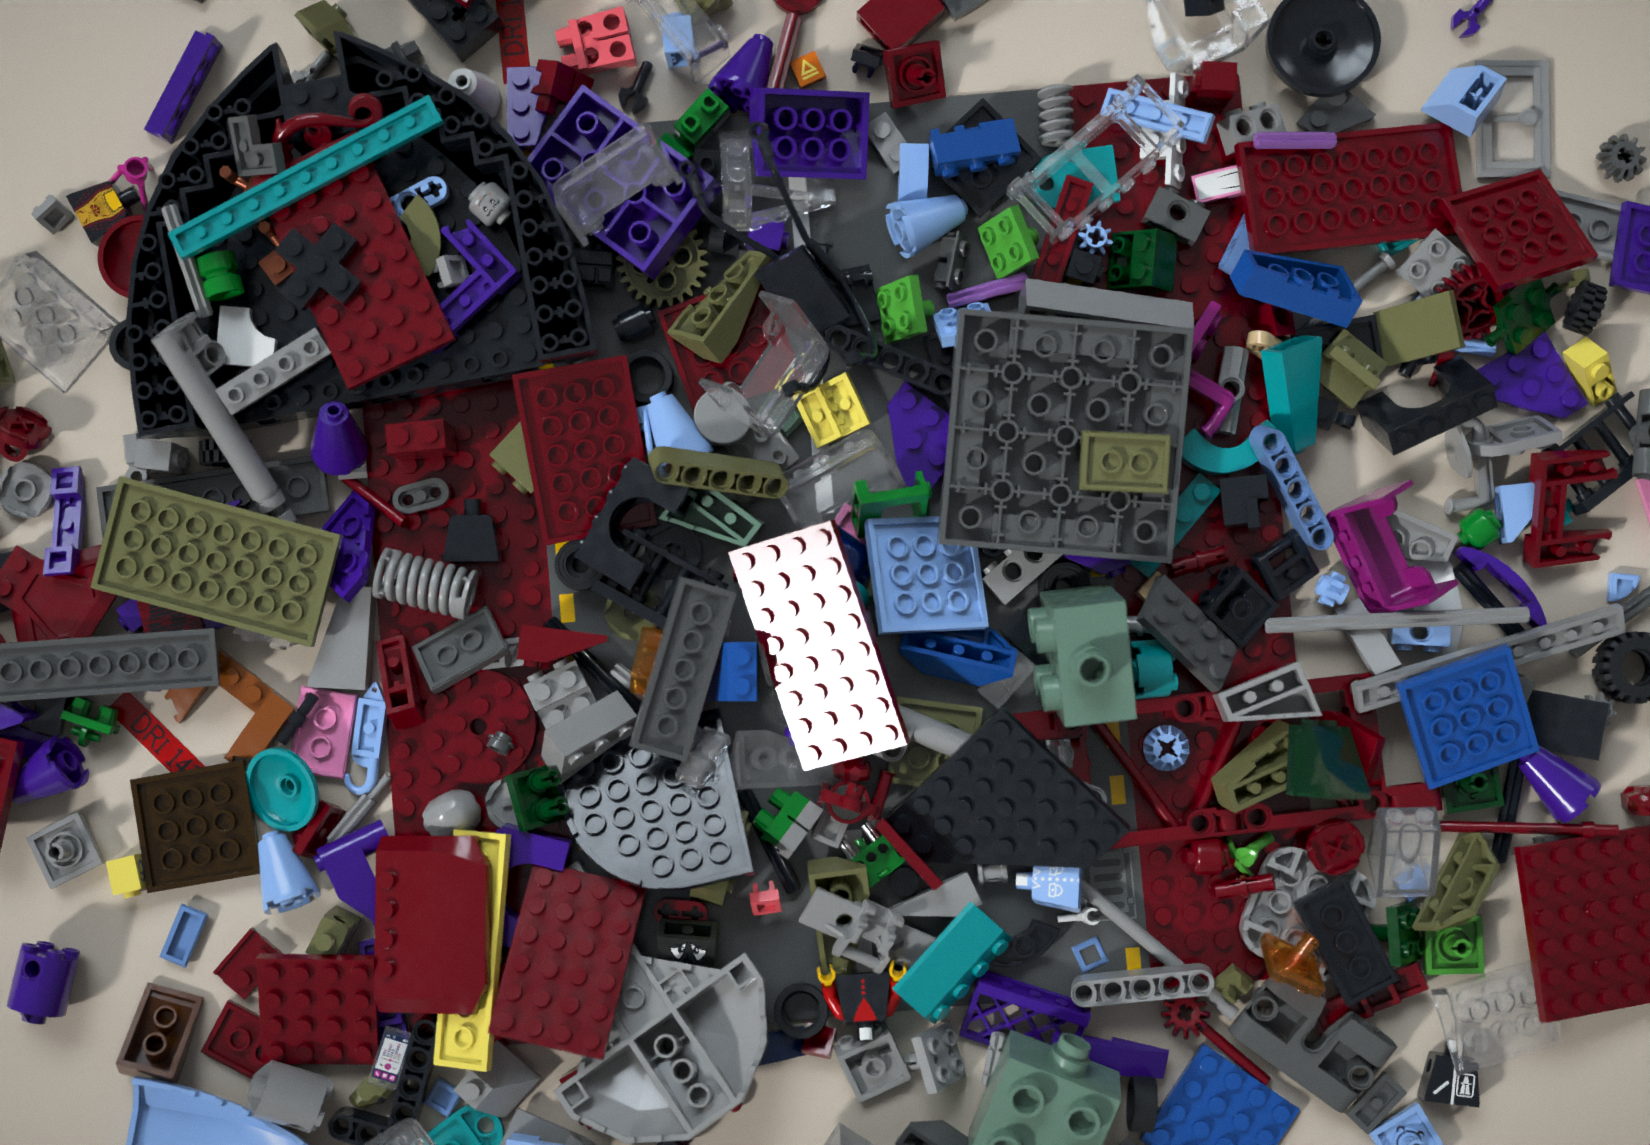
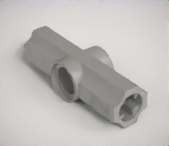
M1224 346L1218 385L1224 387V384H1231L1236 390V395L1234 397V406L1221 427L1217 430V434H1236L1241 398L1245 392L1244 380L1249 350L1242 347ZM1214 403L1213 413L1215 412L1216 408L1218 407V405H1216L1215 403Z

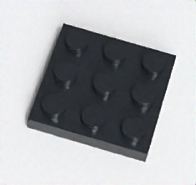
M982 98L946 133L954 132L955 126L964 125V128L967 129L979 126L981 122L1002 120L1003 118ZM1018 133L1021 153L1014 163L1005 166H999L998 163L989 164L987 169L978 172H971L970 169L959 171L960 174L952 178L939 176L960 199L962 198L965 201L966 205L979 219L1042 159ZM929 150V167L934 171Z

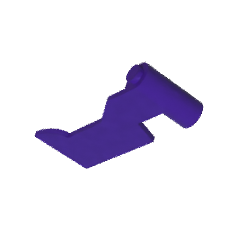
M381 819L317 848L318 855L313 856L319 871L326 870L338 898L373 922L374 927L375 876L366 857L376 853L382 836H388Z

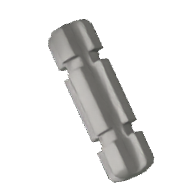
M993 1031L991 1033L990 1046L988 1047L985 1069L982 1075V1085L985 1087L989 1083L1007 1040L1006 1034L1003 1032Z

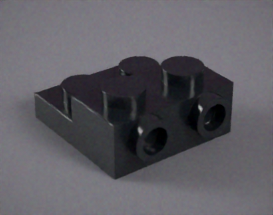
M1232 565L1231 568L1226 567L1217 575L1218 582L1212 589H1206L1199 595L1198 601L1200 603L1197 607L1236 645L1243 648L1280 605L1243 569Z

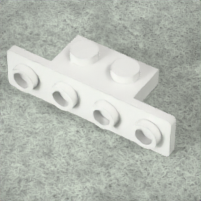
M1177 72L1170 73L1169 100L1164 102L1185 107V97L1189 94L1188 82L1186 78ZM1141 127L1140 159L1143 161L1166 159L1165 185L1181 190V181L1185 177L1182 159L1183 153L1186 151V140Z

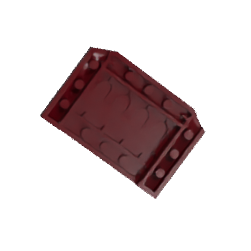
M479 836L381 837L376 849L374 1000L379 1012L465 1015L478 1013V1004L483 994L487 993L491 984L492 865L488 856L483 854L479 842H481Z

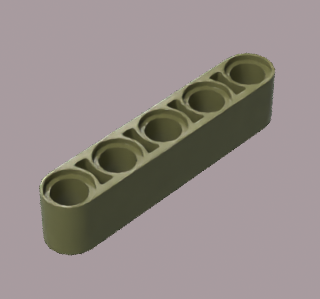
M666 446L656 447L648 455V462L655 479L663 484L771 499L784 496L789 489L788 481L781 466L775 462Z

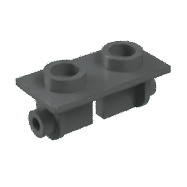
M960 231L956 233L948 232L941 239L938 257L948 260L947 263L937 262L933 279L936 289L946 290L947 287L956 292L959 291L960 285L964 282L965 272L963 267L965 258L970 253L969 238Z

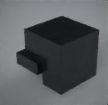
M1267 474L1220 479L1225 528L1248 526L1249 532L1261 531L1258 502L1269 501Z

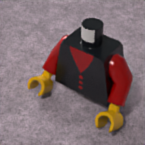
M893 960L890 963L889 973L835 976L834 967L829 964L831 972L828 975H822L820 967L817 968V975L819 981L822 982V992L828 1008L836 1019L844 1020L845 1026L857 1025L858 1042L874 1041V1024H885L886 1018L893 1016L903 998L892 988L907 972L906 962H904L903 970L896 971L893 968Z

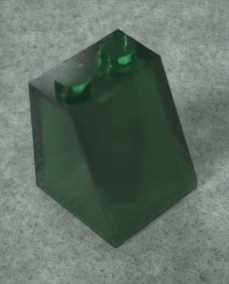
M1301 719V725L1289 724L1286 795L1323 799H1371V792L1350 727L1338 726V720H1320L1319 725V720Z

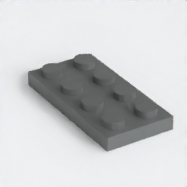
M1166 575L1157 576L1136 620L1212 693L1221 691L1239 646Z

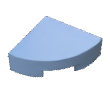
M1608 573L1606 602L1619 601L1627 597L1638 586L1640 575Z

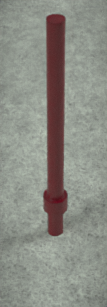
M1438 820V832L1581 835L1584 838L1594 839L1595 836H1619L1618 825L1595 824L1594 821L1568 824Z

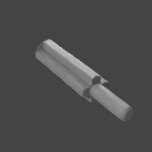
M384 774L370 793L363 794L326 837L329 842L354 831L377 803L375 798L391 781V777L388 774Z

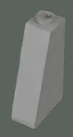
M368 581L350 603L339 595L311 671L308 687L369 690L371 687L377 598L373 597L372 587H369Z

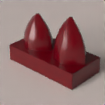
M319 799L317 812L311 822L298 830L291 831L295 844L292 850L299 856L314 859L313 856L318 855L316 849L326 844L328 841L326 837L337 826L346 811L338 805Z

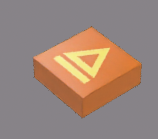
M815 51L794 59L790 63L791 70L800 89L826 79V74Z

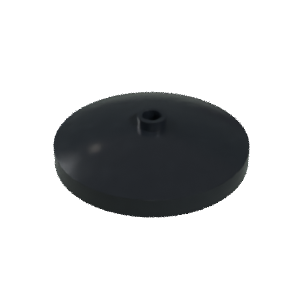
M1283 0L1274 11L1268 23L1265 36L1267 58L1278 78L1291 89L1312 97H1334L1354 89L1371 72L1379 56L1381 46V33L1378 21L1372 9L1364 0Z

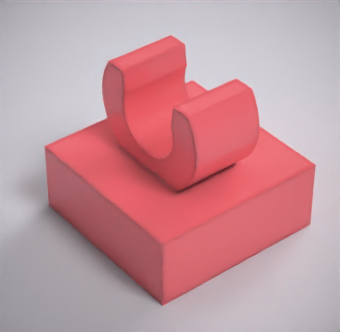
M769 881V889L767 891H759L758 884L754 883L753 893H749L753 916L782 912L779 891L775 889L774 882Z

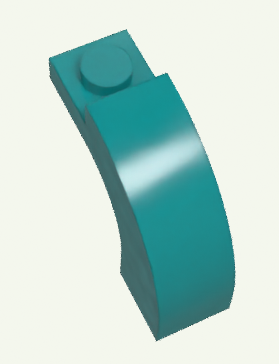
M1265 420L1260 424L1271 428H1275V426L1268 420ZM1195 428L1190 430L1183 439L1181 462L1190 469L1203 474L1217 476L1233 474L1258 461L1250 445L1249 436L1239 446L1233 448H1221L1209 443ZM1270 435L1265 438V445L1269 442Z

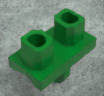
M75 697L70 709L63 710L60 718L83 726L82 728L74 726L71 734L79 736L78 745L86 747L90 741L99 743L102 735L94 733V730L108 735L119 733L121 726L116 725L118 709L101 705L97 718L89 716L94 701L83 697Z

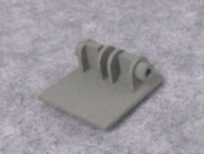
M1435 228L1427 238L1421 240L1420 246L1396 273L1420 294L1428 297L1439 294L1435 287L1443 286L1442 277H1451L1450 269L1459 271L1461 264L1470 266L1471 262H1474Z
M766 412L750 424L747 433L741 440L724 446L731 456L775 462L781 466L783 472L788 467L790 468L795 465L800 458Z

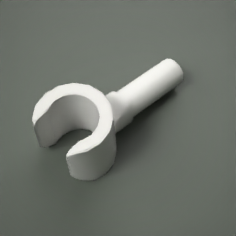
M1085 907L1081 913L1057 915L1058 922L1083 921L1089 925H1096L1099 923V920L1089 921L1087 915L1090 911H1098V909Z

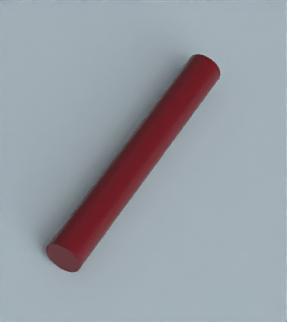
M341 480L401 528L408 524L409 519L359 480Z
M1209 1024L1206 1030L1198 1026L1199 1032L1252 1077L1264 1085L1270 1081L1271 1077Z

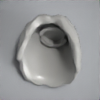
M451 790L439 795L428 803L422 814L424 819L423 825L431 836H453V830L455 829L474 831L481 821L482 809L470 791Z

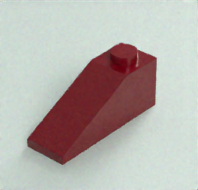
M521 624L517 659L524 660L523 666L541 668V662L550 663L610 642V636Z
M404 634L376 641L385 706L389 719L397 730L425 723L421 697Z

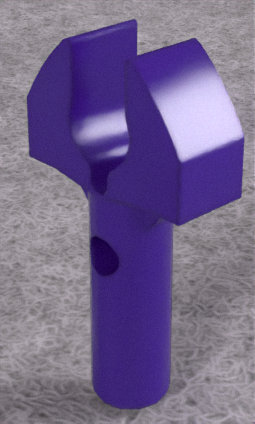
M1478 0L1469 11L1464 12L1462 9H1459L1451 17V31L1459 22L1468 20L1467 29L1459 38L1473 36L1481 27L1477 24V18L1493 0Z

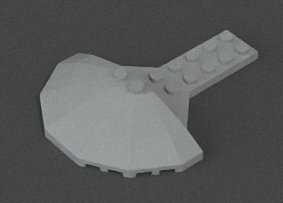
M575 861L567 867V869L587 873L579 861ZM633 943L604 1061L582 1056L581 1062L579 1061L577 1074L555 1089L554 1093L570 1118L619 1139L623 1143L691 1140L745 1099L768 1044L765 979L747 953H743L720 970L642 956Z

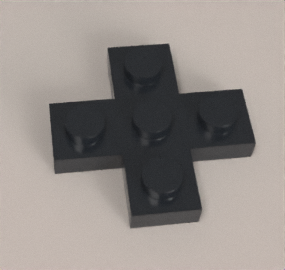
M334 222L316 245L292 228L274 250L297 268L279 292L303 311L309 307L322 289L346 306L364 284L342 266L359 241Z

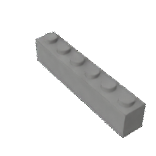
M1028 278L1025 279L1019 294L1020 314L1194 329L1193 302Z

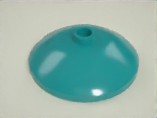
M268 748L255 755L248 765L246 778L252 806L257 815L266 824L280 831H295L309 824L314 818L319 804L318 785L310 767L300 756L285 748Z

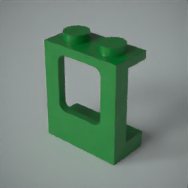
M916 471L915 482L912 487L869 493L866 480L854 481L850 516L857 539L865 537L864 523L866 519L882 518L883 509L886 507L911 503L913 517H926L929 515L928 499L932 498V489L930 482H925L922 471Z

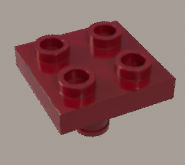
M938 40L883 50L891 108L895 109L946 98L940 43Z

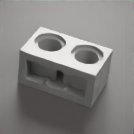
M1261 102L1250 106V111L1242 112V109L1238 108L1225 113L1226 118L1216 123L1226 156L1235 154V144L1253 141V136L1257 132H1287L1278 103L1267 106L1266 102ZM1237 126L1240 128L1241 134L1238 132Z
M137 439L135 468L150 473L183 475L185 470L189 469L191 457L188 453V448L173 442Z

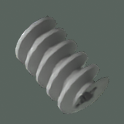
M1048 85L1038 92L1037 97L1041 100L1038 103V109L1041 111L1038 114V120L1042 123L1038 127V131L1042 134L1038 140L1041 145L1064 147L1074 144L1066 139V137L1074 135L1073 130L1066 129V126L1074 124L1073 119L1066 118V115L1074 112L1073 108L1066 107V104L1073 102L1074 98L1065 95L1066 92L1073 90L1072 85Z

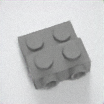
M565 658L553 664L554 671L545 675L543 670L527 677L529 683L523 685L545 729L597 702L577 660L570 662L569 658Z
M887 1023L881 1025L874 1024V1041L858 1042L857 1036L854 1037L852 1034H847L838 1040V1044L834 1046L836 1056L859 1103L912 1079Z

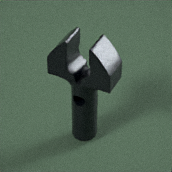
M642 62L631 87L627 89L621 87L618 97L623 110L627 100L634 95L637 101L633 106L632 113L636 114L645 109L648 98L643 96L642 90L653 67L651 62Z

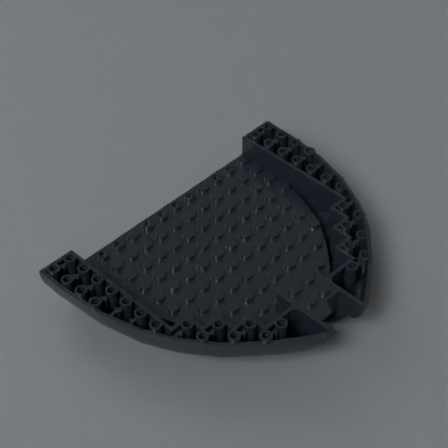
M333 31L341 75L294 84L288 63L277 42L269 45L206 108V111L170 156L163 173L158 178V184L147 205L131 262L126 316L127 329L125 332L128 339L131 390L138 437L163 439L211 436L151 339L179 318L191 312L196 313L175 248L168 235L169 231L162 208L176 204L182 222L185 224L244 192V189L228 182L219 173L223 166H227L238 173L228 118L256 114L261 144L272 143L276 119L278 118L282 123L292 117L306 113H326L362 120L368 118L372 113L366 107L358 108L355 117L349 115V103L353 96L359 93L372 94L381 101L384 109L382 119L429 95L444 124L373 161L389 197L391 198L428 177L436 176L443 179L449 187V196L445 202L432 209L438 220L439 228L449 226L451 232L454 233L467 229L466 220L470 219L522 275L502 295L498 293L456 333L459 336L456 337V340L451 342L438 355L430 352L353 390L347 388L331 355L240 413L234 414L243 431L318 417L321 407L332 401L343 403L350 411L512 380L513 374L574 364L587 357L594 356L597 353L591 318L570 237L544 181L513 138L472 97L407 59L342 31ZM330 126L332 129L330 142L355 130L361 131L365 128ZM307 127L295 132L289 140V144H294L291 150L292 160L317 149L307 145L304 140V132ZM309 127L312 131H317L316 128ZM482 182L485 184L494 182L510 196L511 206L509 210L512 214L502 225L496 222L491 226H486L469 210L471 201L468 197ZM432 184L431 192L424 195L419 190L417 193L428 203L424 197L433 194L435 197L440 196L439 190L442 186L438 187L436 184ZM408 196L403 200L402 207L404 211L415 197ZM267 217L265 221L271 224L269 217ZM255 223L194 256L197 263V259L205 254L225 250L233 251L238 264V270L235 274L241 276L244 293L240 296L228 300L210 301L213 314L205 318L197 316L195 321L203 334H207L211 341L217 342L220 306L252 309L253 322L258 331L266 337L278 340V351L313 328L319 327L310 306L303 311L282 295L279 290L286 282L279 287L275 286L258 262L274 251L276 246L267 235L259 230V223ZM404 223V224H403V227H404V229H405V231H406V233H407V235H408V237H409V239H410V242H411V236H410L408 227H407V225ZM440 231V257L443 255H462ZM464 257L469 275H472L476 269ZM432 272L430 277L427 276L439 304L458 288H439L437 283L442 281L440 273ZM201 277L203 282L206 281L205 277ZM222 365L210 374L209 377L216 388H219L251 367Z

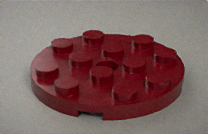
M481 669L436 695L432 693L423 710L425 723H421V736L428 756L443 773L464 783L486 784L505 778V776L515 772L526 761L535 743L537 718L535 709L526 691L516 681L496 671ZM481 718L486 722L487 728L483 734L477 735L472 732L471 725L474 719ZM497 731L509 735L512 737L511 743L515 746L514 749H510L507 756L491 750L486 746L490 739L488 737L489 734L495 735Z

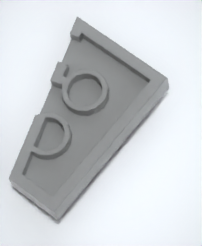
M1399 510L1386 517L1405 558L1437 562L1448 561L1459 536Z

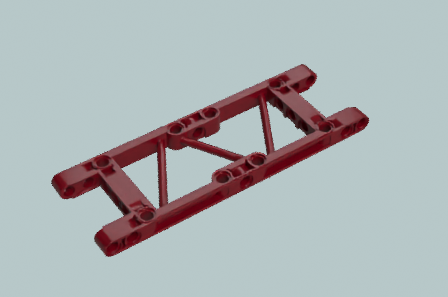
M1370 672L1307 679L1313 694L1339 691L1341 712L1379 734L1376 709L1359 713L1355 710L1353 694L1350 691V685L1353 681L1373 677ZM1203 691L1135 699L1136 714L1169 711L1170 716L1175 721L1184 723L1220 719L1222 717L1212 695L1221 691L1214 693ZM1183 700L1188 701L1191 705V712L1185 717L1181 716L1178 712V705ZM1044 710L1012 714L1039 740L1057 738L1059 759L1082 781L1091 784L1090 766L1092 765L1091 760L1088 758L1086 738L1088 737L1087 725H1079L1072 730H1068L1064 727L1056 711L1044 712ZM1279 718V720L1292 725L1288 718ZM1233 721L1230 723L1195 808L1185 813L1182 824H1180L1105 723L1092 724L1167 825L1129 830L1110 849L1314 826L1334 818L1357 821L1443 810L1440 787L1429 790L1426 783L1421 782L1386 786L1382 751L1369 790L1361 792L1351 786L1353 804L1314 754L1313 772L1339 806L1273 814L1267 805L1260 802L1236 813L1221 805L1208 806L1214 793L1211 778L1226 765L1244 722ZM1298 733L1297 736L1300 743L1301 735ZM1372 795L1376 799V807L1368 811L1365 807V800ZM1258 808L1262 812V820L1258 824H1252L1250 813ZM1202 815L1206 821L1205 826L1202 830L1195 831L1192 821L1196 816Z

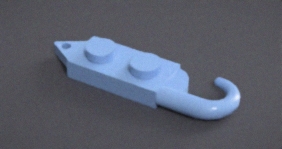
M378 681L374 682L366 694L358 699L351 754L357 764L368 768L366 782L362 786H355L350 779V774L346 773L344 775L346 787L356 795L370 793L378 781L388 718L384 694Z

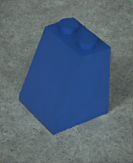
M724 642L721 644L705 701H759V644L757 642Z

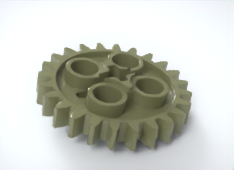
M697 230L689 232L669 259L668 266L663 267L652 283L647 282L649 277L646 274L637 272L635 266L621 256H617L616 260L624 264V266L617 268V272L626 274L620 280L621 283H631L627 292L631 294L637 290L636 300L640 301L644 296L647 297L646 305L649 307L654 300H657L658 308H662L664 301H667L670 307L673 306L674 299L676 298L681 303L684 302V294L693 298L694 294L691 288L694 286L701 289L702 286L697 279L707 277L704 272L700 271L701 268L709 267L708 262L701 260L702 257L708 255L707 250H699L704 244L703 239L694 240L698 234ZM686 251L690 254L689 261L686 264L679 265L675 262V256L678 252ZM666 274L672 275L674 277L673 285L670 288H661L659 285L660 278Z

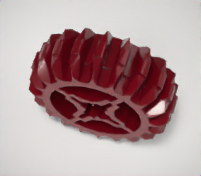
M1471 262L1470 266L1461 264L1459 271L1450 269L1451 277H1442L1443 286L1435 288L1439 293L1454 291L1464 340L1470 341L1471 337L1480 339L1482 332L1490 334V326H1496V315L1493 306L1509 294L1508 290L1494 293L1476 263Z

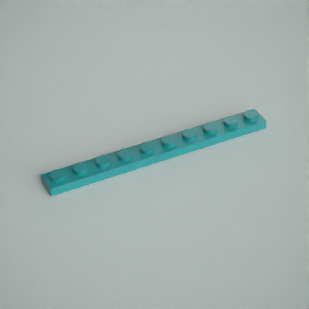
M427 95L168 232V235L180 259L185 261L441 126L444 122L431 97Z

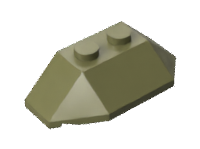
M1480 832L1458 834L1412 925L1414 930L1438 931L1465 925L1477 915L1500 868L1499 862L1485 837Z

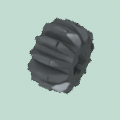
M1622 134L1619 138L1613 135L1608 138V142H1603L1599 146L1601 152L1596 154L1595 159L1602 162L1597 166V170L1605 169L1604 179H1609L1613 176L1614 183H1620L1623 179L1629 182L1634 179V175H1639L1643 171L1641 165L1646 162L1647 158L1640 155V153L1645 151V147L1638 148L1636 146L1638 138H1633L1629 141L1627 134ZM1622 156L1624 160L1619 161L1618 157Z

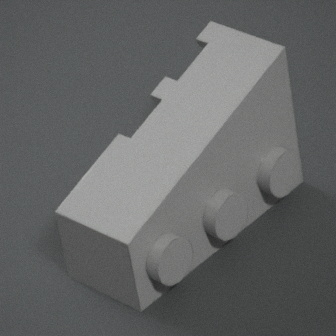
M1300 661L1292 662L1212 695L1223 722L1322 716Z
M617 690L546 729L541 759L548 769L556 768L559 770L560 774L554 777H561L562 783L617 742L628 738L633 733L637 715Z

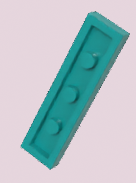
M1201 473L1194 477L1178 497L1173 549L1221 492L1218 487ZM1130 560V565L1147 579L1161 564L1160 562Z

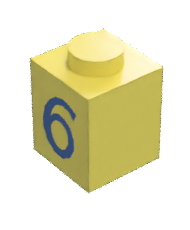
M141 853L106 861L113 895L123 893L124 899L142 895L141 889L146 888V880Z

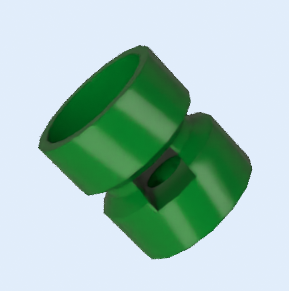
M233 251L212 252L197 259L200 276L206 278V281L203 282V287L208 301L228 300L244 293L241 276L235 274L238 270V264Z

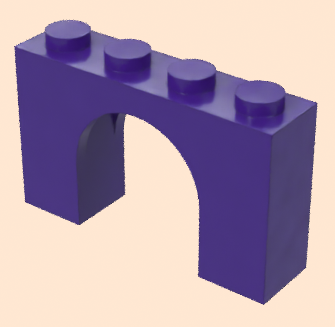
M505 823L502 829L497 828L496 833L511 834L508 871L516 865L525 863L562 872L567 867L573 839L534 829L520 832L518 825ZM507 902L505 903L502 946L510 948L519 914L511 909Z

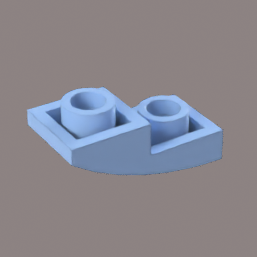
M900 143L898 201L927 198L929 144Z

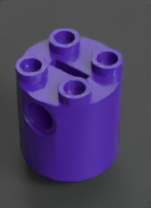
M37 941V944L22 943L7 1000V1007L20 1012L22 1021L32 1024H45L47 1017L65 1016L79 961V950L73 948L54 949L55 944L46 941Z

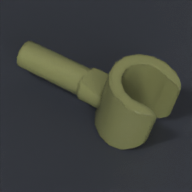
M1584 268L1573 271L1574 280L1561 284V288H1559L1561 292L1579 286V283L1583 280L1590 282L1589 269Z

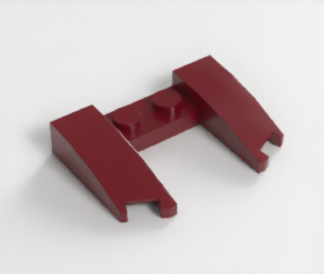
M1563 450L1531 453L1529 481L1535 484L1531 533L1524 535L1523 561L1533 568H1542L1600 559L1601 556L1592 551L1599 539L1610 540L1612 531L1609 529L1563 530L1567 484L1618 478L1617 470L1613 467L1606 469L1602 458L1610 456L1608 451Z

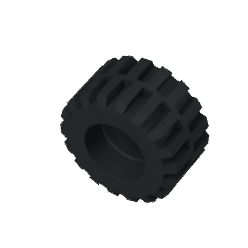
M1626 632L1605 639L1603 641L1605 645L1598 646L1596 649L1599 656L1592 659V663H1596V669H1592V675L1598 676V679L1594 681L1597 687H1603L1601 692L1605 696H1612L1611 700L1616 702L1642 704L1650 701V633ZM1630 651L1640 655L1645 667L1643 677L1635 685L1629 683L1624 678L1621 670L1623 658Z

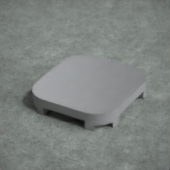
M1293 846L1276 848L1266 856L1258 872V875L1273 872L1276 891L1251 894V897H1248L1239 924L1241 940L1247 949L1260 957L1277 964L1284 962L1299 973L1315 980L1326 982L1331 980V977L1291 902L1343 875L1347 879L1368 919L1371 908L1374 909L1376 903L1372 885L1366 876L1353 869L1348 873L1337 876L1320 872L1307 857V851L1302 848Z

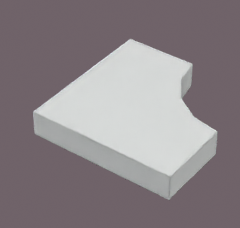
M220 306L217 342L225 350L226 359L223 365L253 367L277 352L278 340L266 337L258 331L253 322L252 309Z

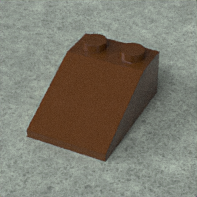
M147 982L115 1063L118 1072L131 1077L140 1076L177 1084L187 1058L204 998Z

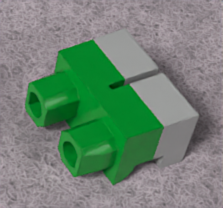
M707 88L673 125L676 129L674 135L692 151L695 150V147L701 148L712 136V131L715 133L731 115L729 106Z
M778 787L767 802L780 812L774 817L762 808L752 823L764 833L761 839L772 843L780 850L779 853L788 860L824 810L797 791H794L791 795Z

